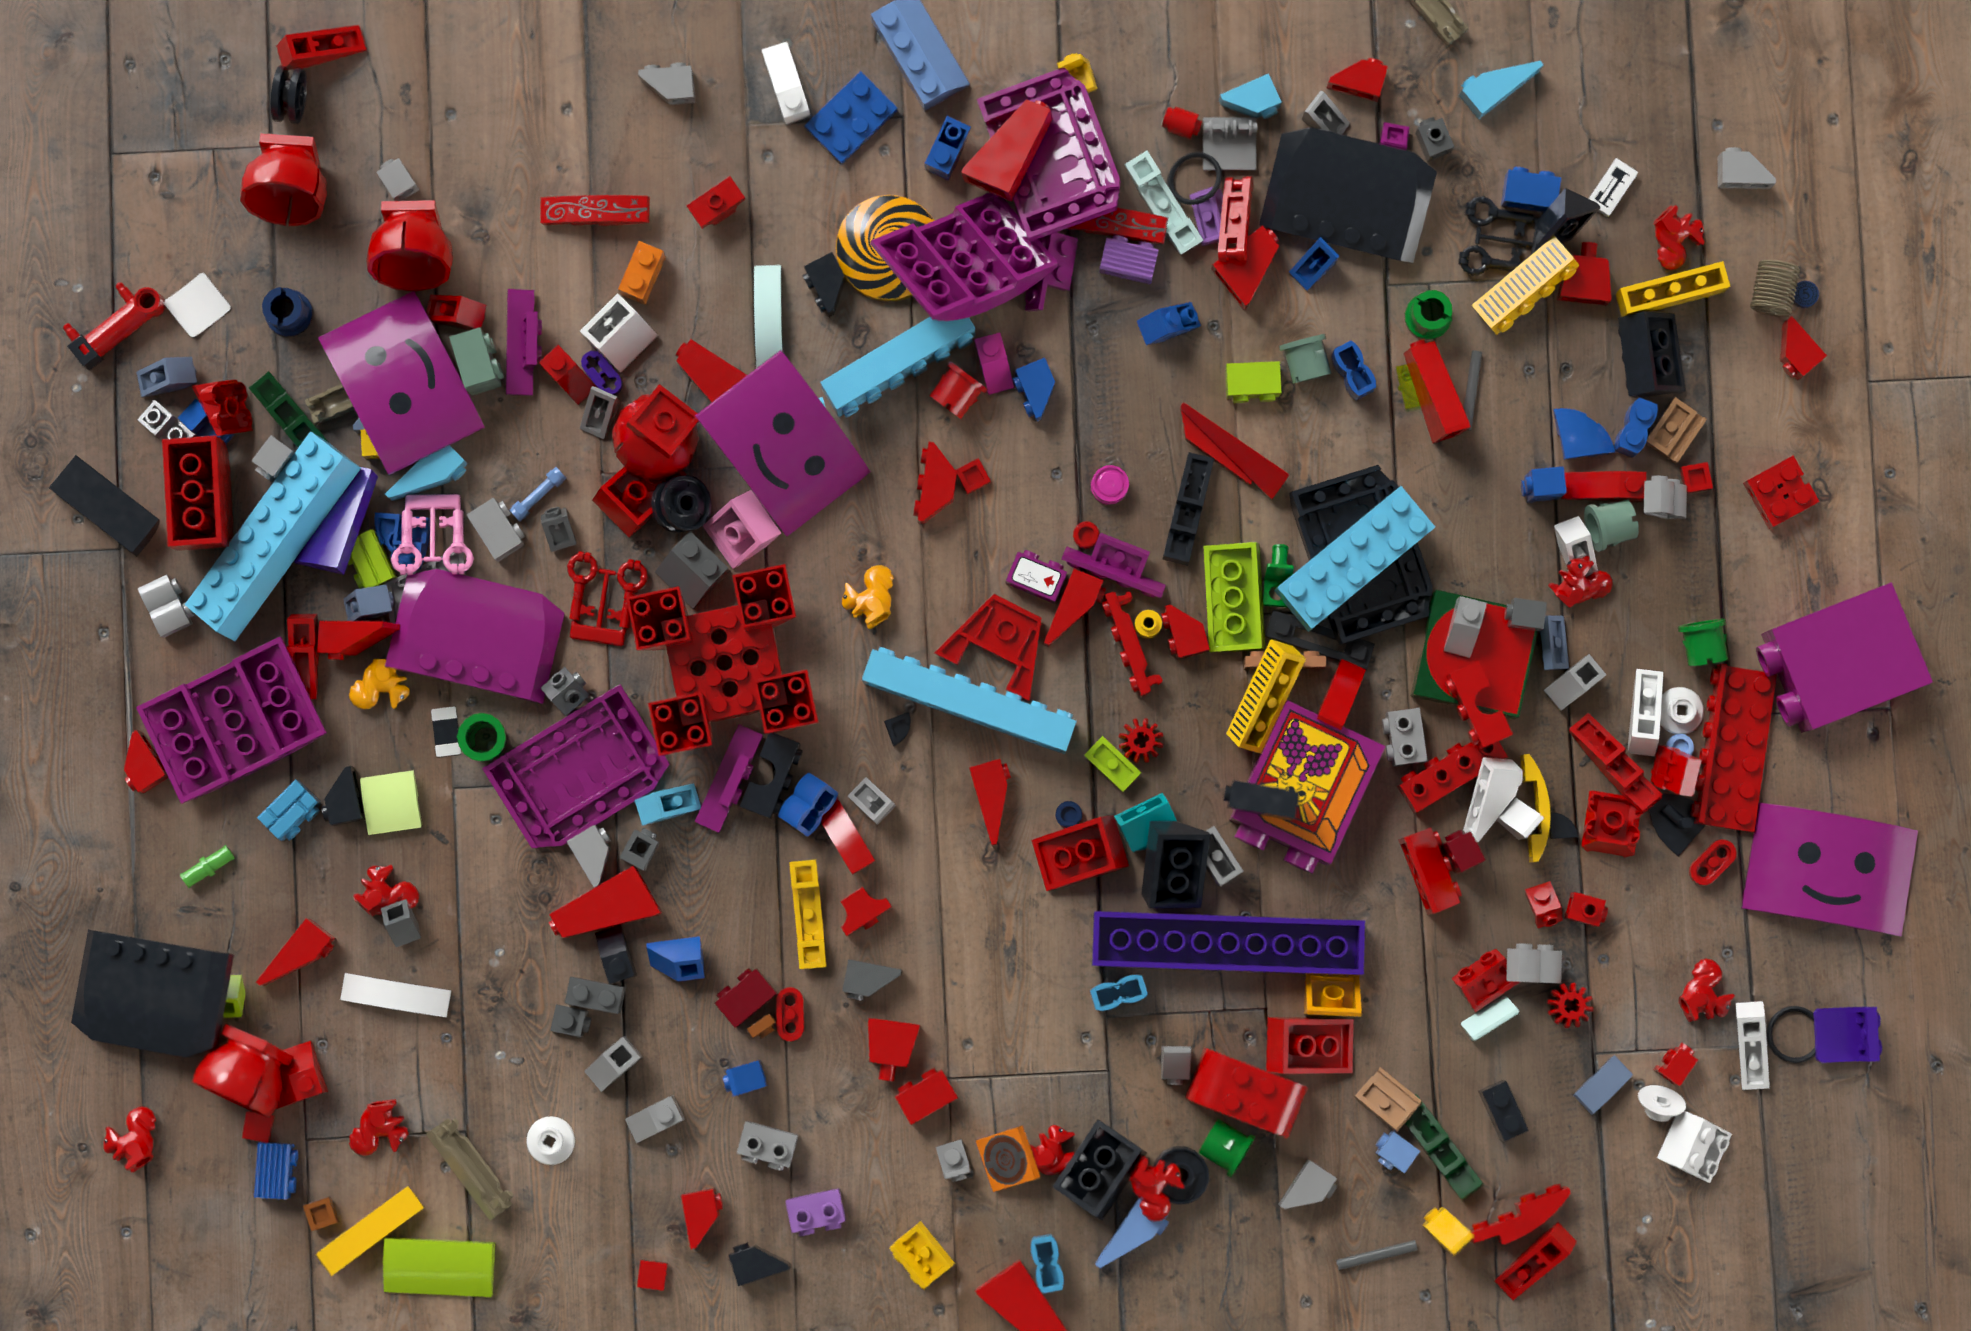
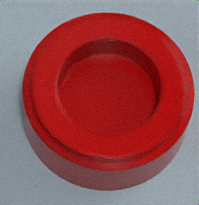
M1085 521L1079 523L1073 531L1075 544L1083 549L1094 547L1100 535L1099 529L1092 522Z

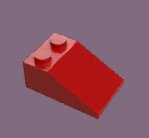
M623 467L600 487L592 501L630 538L654 516L651 506L652 495L657 485L665 479L647 480L629 472ZM682 470L673 477L683 476L687 474Z
M1114 815L1101 816L1031 840L1046 891L1129 867Z
M1268 1017L1266 1071L1281 1074L1352 1073L1354 1019Z

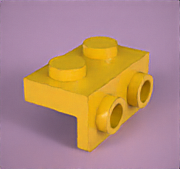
M921 1221L889 1247L896 1261L905 1267L912 1281L923 1290L955 1264Z

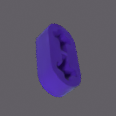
M589 351L584 354L581 366L599 389L616 396L619 394L623 387L622 380L604 356L597 351ZM592 357L594 360L600 359L598 365L602 369L601 372L598 373L593 367L587 368L589 366V358ZM606 374L610 380L617 379L614 383L616 388L613 390L611 388L604 389L603 387L606 386V382L602 376Z

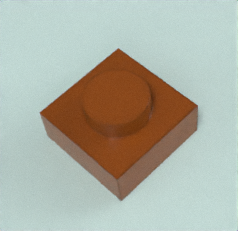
M770 1013L747 1030L752 1038L759 1035L762 1039L774 1031L772 1025L776 1021Z
M330 1196L303 1206L311 1232L339 1222Z

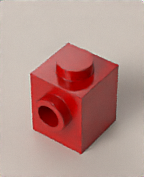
M1571 892L1564 918L1599 927L1600 922L1604 923L1607 917L1608 907H1604L1606 900Z

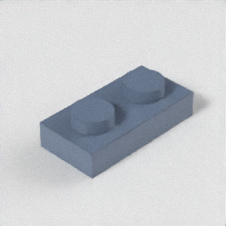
M1545 616L1544 629L1539 631L1542 641L1544 670L1569 669L1564 616Z

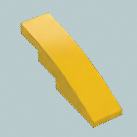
M407 1186L315 1255L328 1273L333 1276L424 1207Z

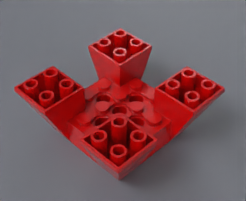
M785 564L732 575L738 605L688 615L679 586L626 597L637 651L667 650L676 697L648 703L659 756L711 746L712 722L761 712L765 734L818 723L808 670L783 674L773 628L796 618ZM718 631H724L727 633V640L723 644H715L713 642L714 634ZM752 651L758 653L759 659L756 664L747 665L744 659L747 653ZM724 657H729L733 662L732 667L726 671L720 670L718 666L719 661ZM696 663H704L706 665V672L702 676L693 675V666ZM729 683H735L738 686V692L733 697H727L724 694V688Z

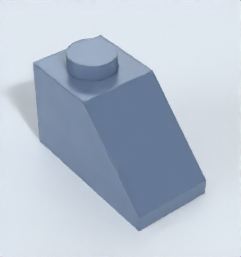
M192 357L163 358L137 371L141 397L182 390L197 383L196 369Z
M387 585L356 589L343 599L348 621H366L385 616L392 611L391 607L394 606L393 595L391 591H388Z

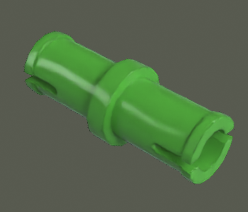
M224 845L210 856L200 858L199 863L181 873L180 876L186 886L191 888L208 875L210 877L215 875L216 870L234 860L235 857L227 845Z

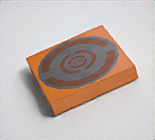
M1023 1125L976 1140L993 1192L1040 1177Z

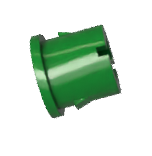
M1427 290L1415 296L1408 303L1404 313L1405 323L1409 331L1416 337L1425 340H1433L1442 336L1449 329L1452 321V304L1443 292L1437 290ZM1424 301L1438 304L1443 311L1444 319L1441 318L1437 321L1426 320L1422 316L1421 306L1418 304Z
M1726 619L1705 620L1678 626V632H1683L1684 640L1682 643L1686 650L1688 666L1708 664L1707 659L1712 661V663L1728 660L1726 648L1727 634L1723 630V626L1727 624Z
M485 713L473 714L466 718L459 727L457 735L458 745L463 754L472 760L481 762L491 760L500 755L507 741L505 728L500 720L493 715ZM482 728L495 729L498 738L493 749L490 751L479 749L476 752L473 748L476 747L475 736L477 732Z
M1218 1119L1203 1142L1199 1154L1227 1170L1226 1175L1232 1178L1251 1147L1255 1136L1250 1134L1248 1137Z

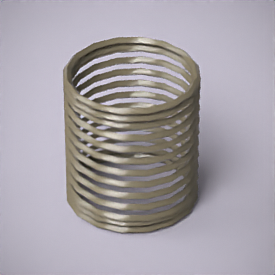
M1761 260L1758 263V272L1756 273L1758 276L1755 277L1757 280L1754 281L1756 284L1752 294L1754 297L1751 298L1753 301L1750 302L1751 309L1774 316L1791 315L1800 268L1788 262ZM1764 265L1781 266V267H1785V268H1788V269H1791V270H1794V271H1789V270L1782 269V268H1778V267H1771V266H1764Z

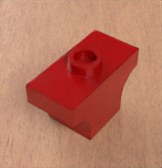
M729 176L686 205L701 229L711 224L717 225L736 212L737 206L746 199L731 176Z
M861 887L840 901L847 913L846 921L841 928L846 936L862 926L867 930L878 923L877 917L892 908L887 898L873 899L868 895L865 888Z

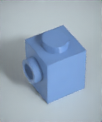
M1390 1131L1389 1134L1384 1133L1375 1145L1378 1147L1375 1153L1380 1156L1378 1162L1389 1170L1396 1167L1403 1173L1406 1172L1420 1152L1393 1131Z

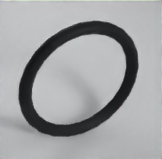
M1193 152L1186 154L1174 163L1169 172V189L1175 199L1183 204L1197 205L1204 203L1214 196L1220 187L1222 180L1221 167L1217 160L1207 153ZM1191 158H1204L1210 161L1216 169L1214 187L1207 195L1198 199L1183 198L1176 192L1173 183L1178 167Z
M1789 1006L1779 1010L1771 1018L1767 1027V1041L1773 1053L1780 1059L1790 1063H1802L1816 1055L1815 1047L1805 1056L1788 1057L1777 1049L1772 1037L1775 1022L1785 1013L1802 1012L1814 1021L1812 1011L1800 1006Z

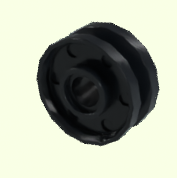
M286 66L277 67L271 90V115L274 121L282 122L288 111L289 121L292 124H299L301 122L307 93V77L304 68H295L290 79L289 70Z
M683 475L668 478L659 483L653 492L651 506L653 515L660 526L667 531L679 533L695 530L704 525L710 516L712 502L710 493L702 481L694 476Z
M1173 1146L1164 1150L1156 1158L1153 1167L1162 1160L1165 1162L1164 1170L1173 1163L1179 1168L1186 1169L1188 1172L1187 1179L1182 1182L1184 1185L1183 1189L1166 1184L1163 1188L1162 1193L1169 1198L1171 1203L1189 1204L1198 1200L1206 1191L1209 1183V1169L1203 1157L1194 1149L1186 1146Z

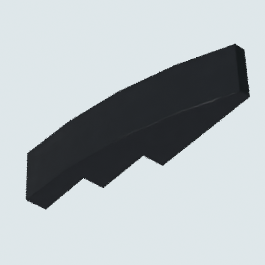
M1188 452L1162 560L1186 566L1189 565L1214 458Z

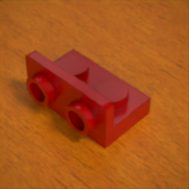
M1497 949L1484 953L1479 960L1470 966L1462 968L1457 975L1452 977V980L1460 988L1470 1007L1475 1012L1520 983L1507 981V960Z

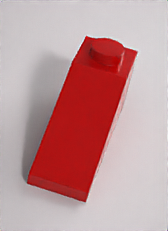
M360 25L288 34L276 45L281 65L286 66L288 70L311 67L366 51Z
M1564 472L1567 493L1561 497L1562 500L1615 502L1623 500L1642 502L1644 500L1646 472Z
M1073 569L1044 641V646L1049 647L1088 613L1093 608L1095 602L1101 603L1106 588L1101 587L1104 580Z
M319 621L317 653L328 654V659L344 660V656H356L400 630V624L384 621Z
M1000 759L969 767L992 846L997 845L1008 785L1006 780L1011 779L1007 763L1002 764Z
M306 918L256 983L259 986H265L319 960L321 957L326 958L333 950L334 945L332 943L336 938L312 919Z
M1557 1222L1531 1244L1494 1281L1512 1300H1515L1569 1256L1577 1241Z

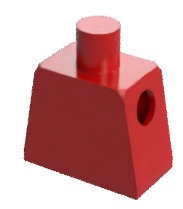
M1582 242L1581 254L1572 255L1579 264V267L1576 268V272L1571 278L1561 281L1557 300L1607 306L1611 302L1609 260L1596 257L1597 243Z
M876 1018L868 1019L869 1062L880 1063L879 1080L894 1082L896 1066H908L920 1029L919 1024Z

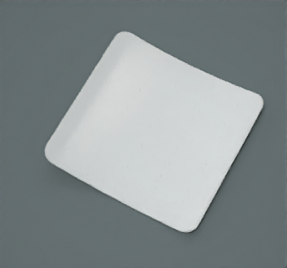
M200 273L186 286L164 301L165 306L191 337L197 336L230 310L228 302L204 273Z

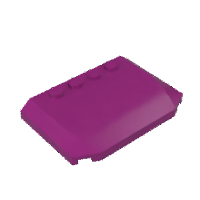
M1063 67L977 99L990 138L1026 99L1035 102V100L1041 101L1051 109L1053 120L1013 198L1029 242L1117 210L1121 184L1120 177L1086 87L1082 82L1071 76L1067 69Z
M432 569L407 575L395 623L400 624V630L392 635L385 667L543 704L545 693L541 687L549 680L565 613L540 593L461 574H452V572L441 569Z
M619 684L495 759L482 769L530 847L538 848L562 846L568 840L654 790L670 763L665 755H658L654 737L622 685Z

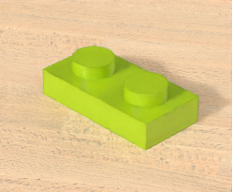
M1103 736L1084 755L1122 792L1141 774Z

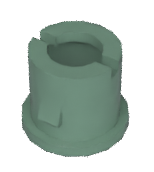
M1325 334L1279 346L1280 351L1285 352L1293 384L1331 374L1323 340L1326 339Z
M1628 500L1611 504L1603 503L1599 507L1594 504L1585 507L1584 522L1591 534L1593 548L1596 551L1601 552L1608 545L1613 547L1620 542L1638 537V521H1632V517L1636 516V513Z

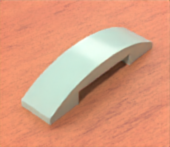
M1145 151L1126 163L1125 167L1151 213L1169 218L1166 235L1180 255L1203 241L1201 235L1175 199L1160 175L1161 172L1149 152Z
M781 265L754 266L756 368L781 350L783 352Z

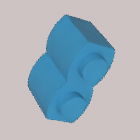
M1129 975L1121 978L1116 983H1102L1090 990L1094 1008L1100 1011L1113 1009L1121 1002H1137L1148 995L1143 976Z
M1052 1234L1032 1237L1031 1254L1037 1265L1036 1280L1042 1293L1062 1290L1064 1280L1062 1269L1057 1262L1058 1246Z

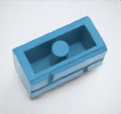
M295 779L257 818L277 839L284 841L287 838L290 841L300 832L301 829L298 826L305 819L309 822L320 812L317 807L322 803L300 780Z

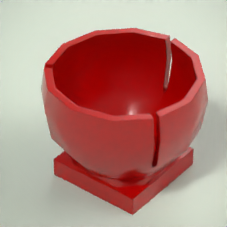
M261 133L259 144L262 154L251 161L246 167L241 182L240 202L250 214L266 222L286 226L290 199L292 197L289 226L308 225L319 219L327 197V183L320 171L321 165L314 137Z
M435 200L382 201L381 212L384 222L372 233L366 258L367 271L373 279L392 289L406 291L433 289L445 283L449 279L453 252L450 240L442 231Z
M659 384L651 394L640 396L620 411L612 431L616 457L629 472L644 479L659 480L673 477L691 463L699 439L697 431L699 420L695 416L698 413Z
M225 1024L221 1035L227 1038V1043L206 1054L196 1068L192 1083L238 1106L270 1118L278 1106L283 1089L279 1066L281 1064L290 1066L294 1057L263 1039Z

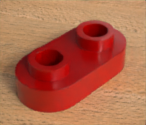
M1725 839L1716 840L1711 843L1690 865L1689 876L1691 880L1698 885H1708L1714 882L1735 860L1736 848L1734 844ZM1719 848L1725 850V856L1723 858H1719L1717 856V850ZM1700 867H1704L1707 871L1704 877L1698 874Z
M787 987L782 989L776 998L777 1032L782 1039L795 1041L804 1032V998L798 989ZM789 995L795 998V1004L792 1006H788L785 1002L786 997ZM789 1022L796 1025V1030L793 1033H789L786 1030V1025Z

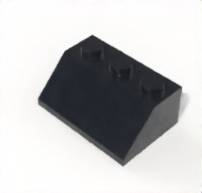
M1643 311L1618 318V333L1621 338L1622 361L1625 366L1626 388L1629 397H1649L1685 392L1675 313Z
M1150 821L1141 895L1149 908H1201L1210 842L1209 832L1178 821Z
M1097 1119L1053 1185V1188L1096 1218L1103 1220L1128 1183L1130 1174L1142 1155L1146 1156L1147 1152Z

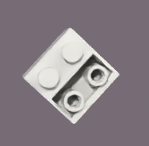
M618 293L580 330L583 337L620 373L658 336Z
M1684 1111L1675 1117L1657 1158L1710 1183L1718 1170V1164L1724 1151L1729 1146L1732 1134L1705 1119Z

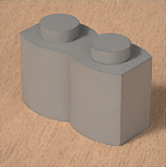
M1652 476L1651 481L1644 482V514L1663 519L1686 518V485L1680 484L1678 479H1668L1667 476Z
M165 575L138 588L140 596L161 637L165 638L193 624L191 617L194 616V613L182 602L179 594L183 591L176 578L171 579L169 575Z
M1516 944V949H1507V981L1561 983L1562 951H1554V945H1537V950H1533L1532 944Z

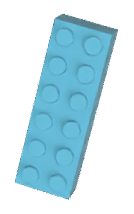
M929 317L821 381L822 390L838 417L842 415L849 417L859 410L858 406L865 401L870 404L882 396L881 392L890 387L891 390H894L904 384V378L911 374L914 377L926 371L928 369L926 365L934 360L937 363L945 360L950 356L949 351L956 347L963 349L973 342L972 338L975 337V326L969 317L953 321H938Z
M1400 486L1274 591L1309 632L1432 531L1435 526L1404 488Z

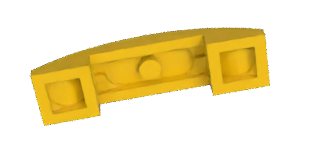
M1524 754L1520 756L1521 769L1523 770L1522 783L1533 782L1535 809L1537 813L1544 817L1537 825L1538 834L1527 837L1529 863L1540 860L1547 843L1550 828V803L1547 787L1540 769L1530 754Z
M813 859L789 862L799 969L826 967L817 861Z

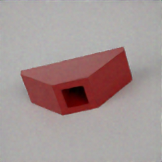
M929 442L928 448L922 449L921 464H925L924 474H919L917 490H922L921 500H915L913 516L918 517V524L926 523L954 501L957 472L934 442Z

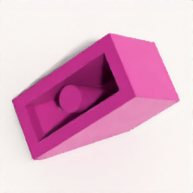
M1001 333L974 339L988 395L1013 389L1014 385Z

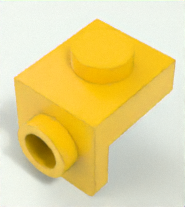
M1070 54L1063 61L1057 63L1058 69L1064 67L1071 76L1082 82L1088 93L1098 89L1089 60L1083 55Z

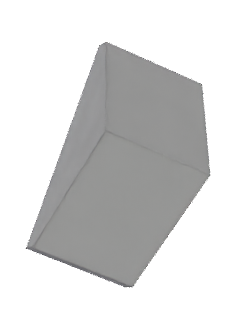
M1323 91L1318 93L1302 117V120L1311 127L1342 134L1350 124Z
M592 386L579 429L604 439L621 403L618 397Z
M867 777L848 795L877 825L896 806Z

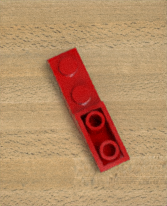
M1559 1183L1545 1188L1546 1193L1536 1196L1535 1192L1520 1196V1202L1514 1203L1518 1214L1514 1215L1513 1211L1498 1215V1221L1488 1224L1487 1220L1472 1224L1473 1229L1469 1231L1474 1237L1470 1239V1242L1476 1243L1497 1236L1499 1243L1504 1245L1519 1239L1548 1220L1571 1194L1570 1188L1566 1186L1561 1187Z

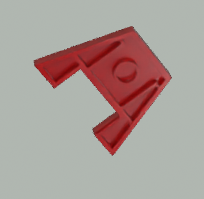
M993 594L934 654L958 666L971 642L1016 665L1017 667L1005 690L1030 701L1042 618Z

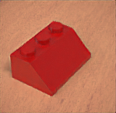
M1430 827L1398 839L1427 915L1459 904V897L1462 896L1458 883L1456 881L1452 882L1449 875L1452 867L1447 856L1442 857L1439 849L1442 846V841L1438 832H1433Z

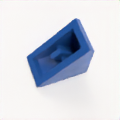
M1320 237L1289 273L1306 290H1309L1336 264L1339 255Z

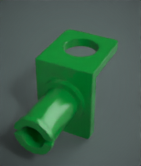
M1275 544L1272 546V563L1267 564L1264 576V606L1288 608L1282 600H1274L1269 595V591L1272 588L1278 587L1293 575L1294 566L1288 565L1289 547L1287 545Z

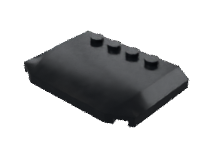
M1314 127L1285 132L1281 134L1259 225L1318 240L1321 237L1326 243L1414 263L1437 171L1412 151Z
M1379 465L1289 493L1291 509L1309 561L1399 488L1393 480H1390L1381 471L1382 468ZM1418 542L1328 615L1334 636L1340 645L1429 616V602L1433 586Z
M88 929L71 1023L93 1041L192 1058L200 1053L218 1049L234 954Z

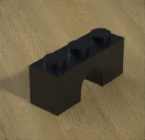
M768 733L760 757L773 763L776 771L775 777L766 785L749 782L740 805L741 808L772 819L773 814L778 816L779 810L783 805V800L780 799L783 789L788 791L793 779V775L789 773L793 764L798 765L803 750L799 749L800 743L775 733Z

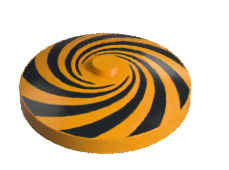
M896 195L873 197L852 209L843 220L836 239L838 264L847 282L859 293L879 301H899L913 296L871 246L870 242L873 239L913 223L918 228L933 222L934 219L927 210L908 198Z

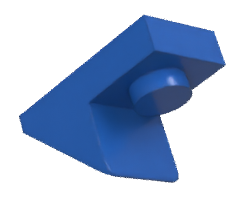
M195 398L178 419L198 437L217 436L200 402ZM235 434L217 437L227 444Z

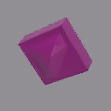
M1384 122L1380 144L1406 150L1410 127Z

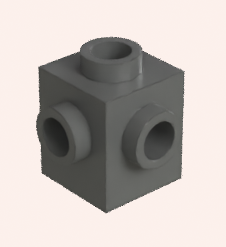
M566 667L554 674L541 687L547 697L565 716L589 696L583 687L587 684L577 672L571 674Z

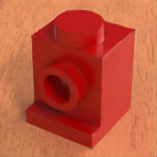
M1681 1043L1679 1047H1675L1674 1050L1670 1048L1662 1058L1663 1066L1656 1065L1653 1070L1673 1085L1681 1086L1698 1062V1059L1693 1056L1694 1050Z

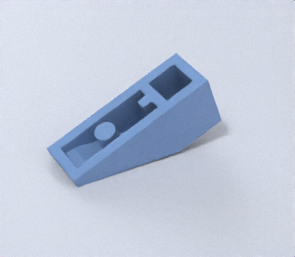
M1138 1197L1096 1260L1095 1265L1101 1268L1152 1239L1156 1233L1161 1235L1169 1223L1165 1220L1166 1217L1161 1221L1153 1222L1148 1220L1142 1214V1210L1139 1207L1142 1200Z

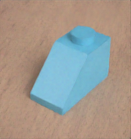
M1269 74L1227 91L1219 97L1221 106L1253 118L1263 116L1266 119L1277 114V109L1280 108L1282 103Z
M694 783L657 791L635 800L642 826L691 813L701 808Z

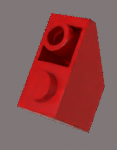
M1166 605L1164 607L1165 613H1161L1164 629H1170L1172 638L1167 640L1171 655L1176 654L1177 660L1209 652L1210 648L1203 623L1172 605Z

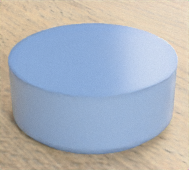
M1685 734L1673 735L1666 743V746L1679 748L1680 751L1692 755L1694 751L1692 739Z

